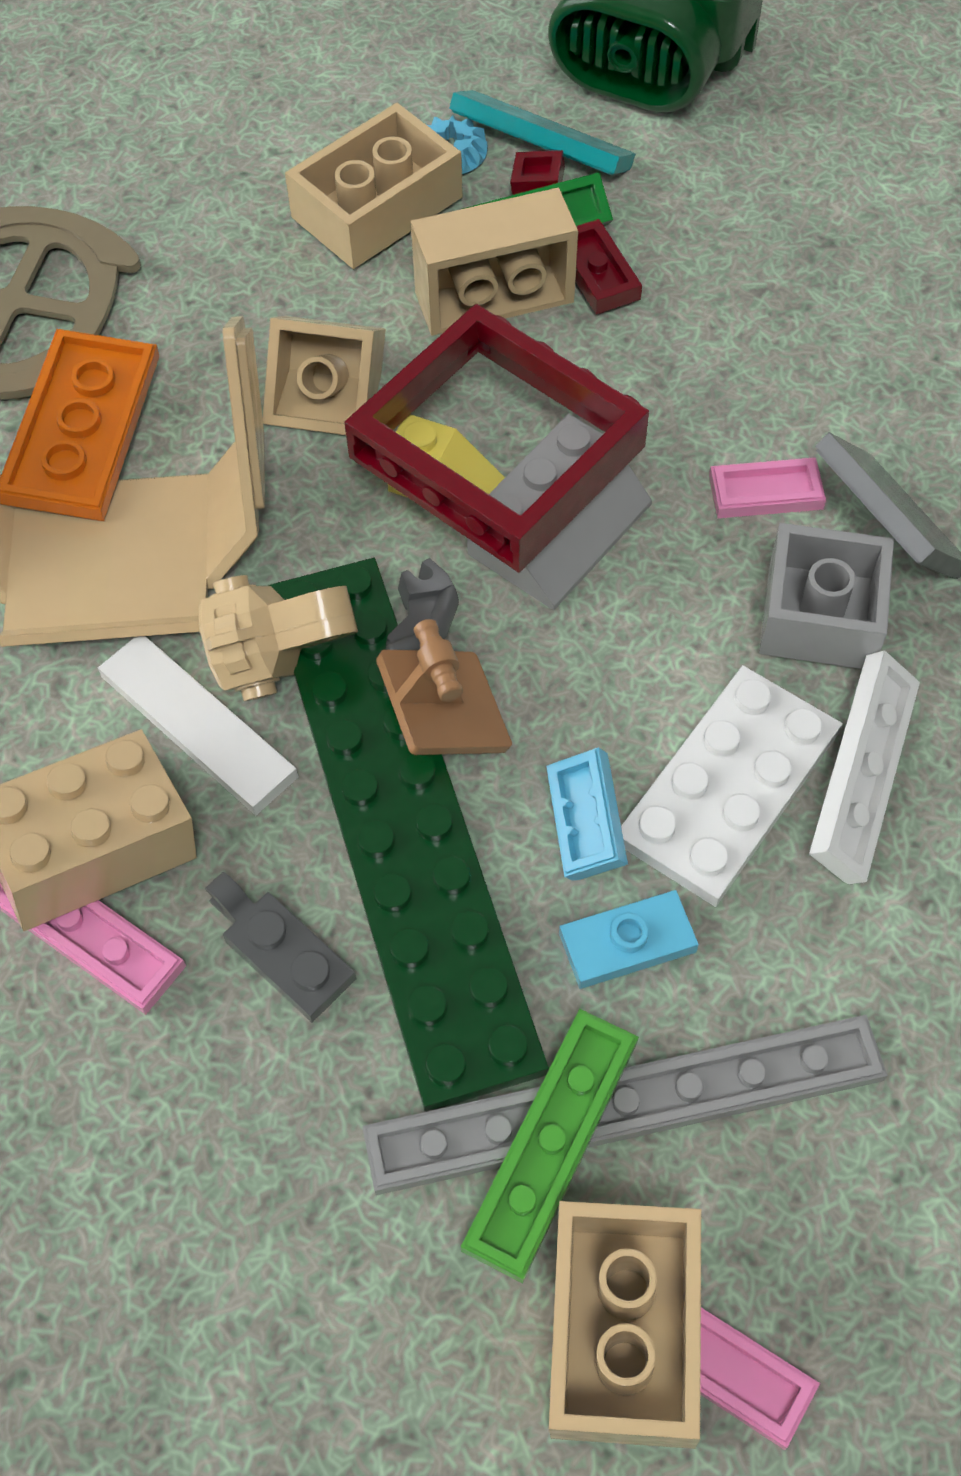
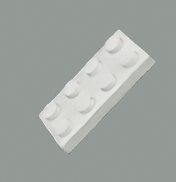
M742 665L621 825L625 850L716 907L833 743L843 723Z

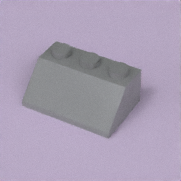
M568 413L489 495L519 515H522L603 434ZM627 465L520 573L467 538L468 555L552 610H555L652 505V499L630 466Z

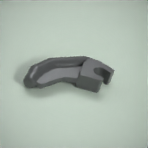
M428 558L422 561L418 578L409 570L401 573L398 591L405 610H407V617L388 635L386 650H419L420 642L416 638L414 627L417 623L426 619H432L437 622L439 634L443 639L448 635L459 605L458 594L449 575Z

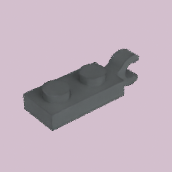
M222 872L205 888L206 892L212 896L209 900L210 903L233 923L223 933L225 942L311 1023L357 979L356 973L269 892L254 904L242 888L225 872Z

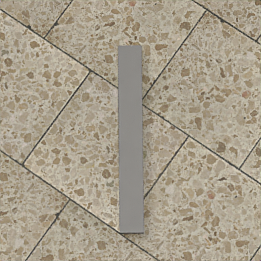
M867 1015L627 1067L588 1148L883 1082L888 1075ZM540 1087L362 1126L375 1195L500 1168Z

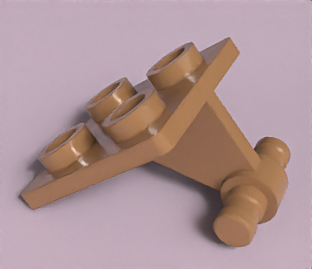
M422 620L414 627V633L420 642L419 650H382L376 662L410 753L414 755L505 753L512 746V741L478 656L474 652L454 651L451 642L440 636L435 620Z

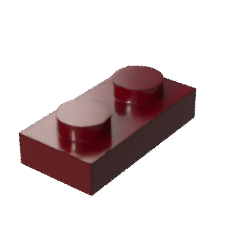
M600 219L576 226L578 229L575 282L595 314L597 315L641 300V282Z

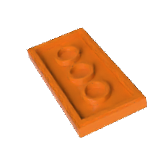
M56 329L0 477L1 505L98 521L105 520L159 360L156 344Z

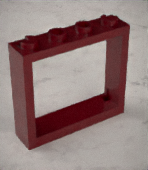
M474 304L345 420L344 425L350 459L520 573L642 451L646 445L649 410L641 406L633 397L623 395L599 380L590 370L580 368L560 356L546 343L536 341L518 330L504 317L494 315L480 305ZM478 352L605 432L522 515H519L393 431Z

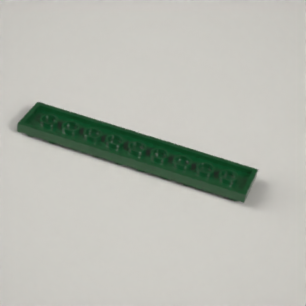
M375 557L268 585L284 600L318 590L347 586L358 633L301 649L297 665L294 669V677L424 1112L444 1108L546 1076L549 1067L442 754L414 755L410 753L376 662L380 652L386 650L387 637L398 626Z

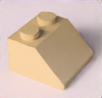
M290 316L270 318L263 424L346 435L344 421L377 393L382 373L386 329Z

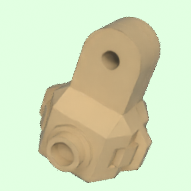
M240 575L214 582L215 594L201 599L199 604V630L209 667L218 685L224 690L235 689V692L241 691L243 701L276 694L275 682L280 681V678L294 675V669L297 665L301 649L358 633L347 586L327 588L284 600L271 586L250 585L247 575Z

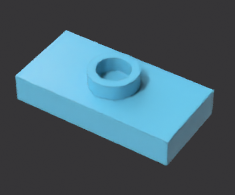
M598 747L547 765L564 877L572 881L581 880L628 865L608 753Z
M676 890L559 926V935L579 989L696 953L699 946Z

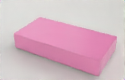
M816 457L710 466L709 479L717 519L824 510L826 497Z
M701 1308L700 1395L786 1450L820 1383Z

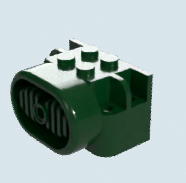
M561 0L554 9L549 21L548 40L551 52L561 70L580 87L649 111L672 112L684 108L695 100L713 70L718 72L731 71L740 62L744 50L753 52L756 46L763 0Z

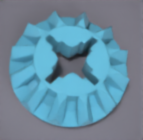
M452 115L449 120L442 121L434 117L432 124L427 125L445 140H449V138L456 140L453 146L461 151L462 174L476 169L486 158L488 144L484 128L474 127L471 119L467 118L463 121H457L455 116Z

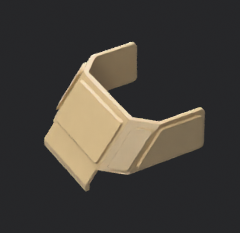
M243 316L231 317L223 327V342L235 442L208 474L118 480L104 521L0 504V603L5 604L3 631L0 633V647L200 632L199 604L201 599L208 598V589H213V583L221 580L253 544L259 532V509L265 508L264 427L252 328H245Z

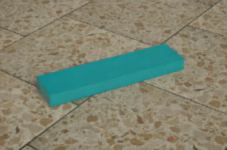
M474 90L453 92L449 107L453 113L550 151L563 150L565 157L610 175L623 173L632 168L636 155L634 152Z

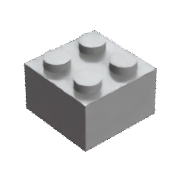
M779 523L769 564L759 654L862 669L866 655L880 652L887 635L894 538Z

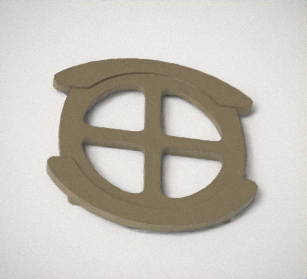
M35 206L0 207V245L14 241L29 244L10 283L5 288L0 289V346L14 318L21 313L71 321L75 325L70 331L99 335L114 301L119 272H137L141 268L138 254L115 232L96 221L78 214ZM53 248L68 250L81 261L89 277V295L86 300L74 303L27 293L49 250ZM49 349L22 361L0 363V400L32 395Z

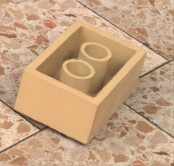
M399 103L393 104L285 172L291 217L352 269H355L411 232V220L437 215L463 197L461 151Z
M559 188L411 220L415 293L431 336L446 331L474 304H478L494 315H499L506 319L574 303L578 229Z
M142 729L0 784V883L23 932L197 858L192 817Z
M559 1201L549 1410L550 1438L696 1449L700 1441L701 1209Z

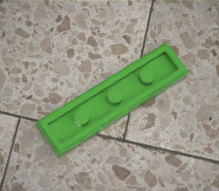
M579 1008L461 1245V1252L523 1284L559 1209V1201L563 1200L638 1042V1036Z

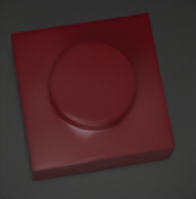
M563 150L516 152L510 180L512 195L562 182L565 169Z

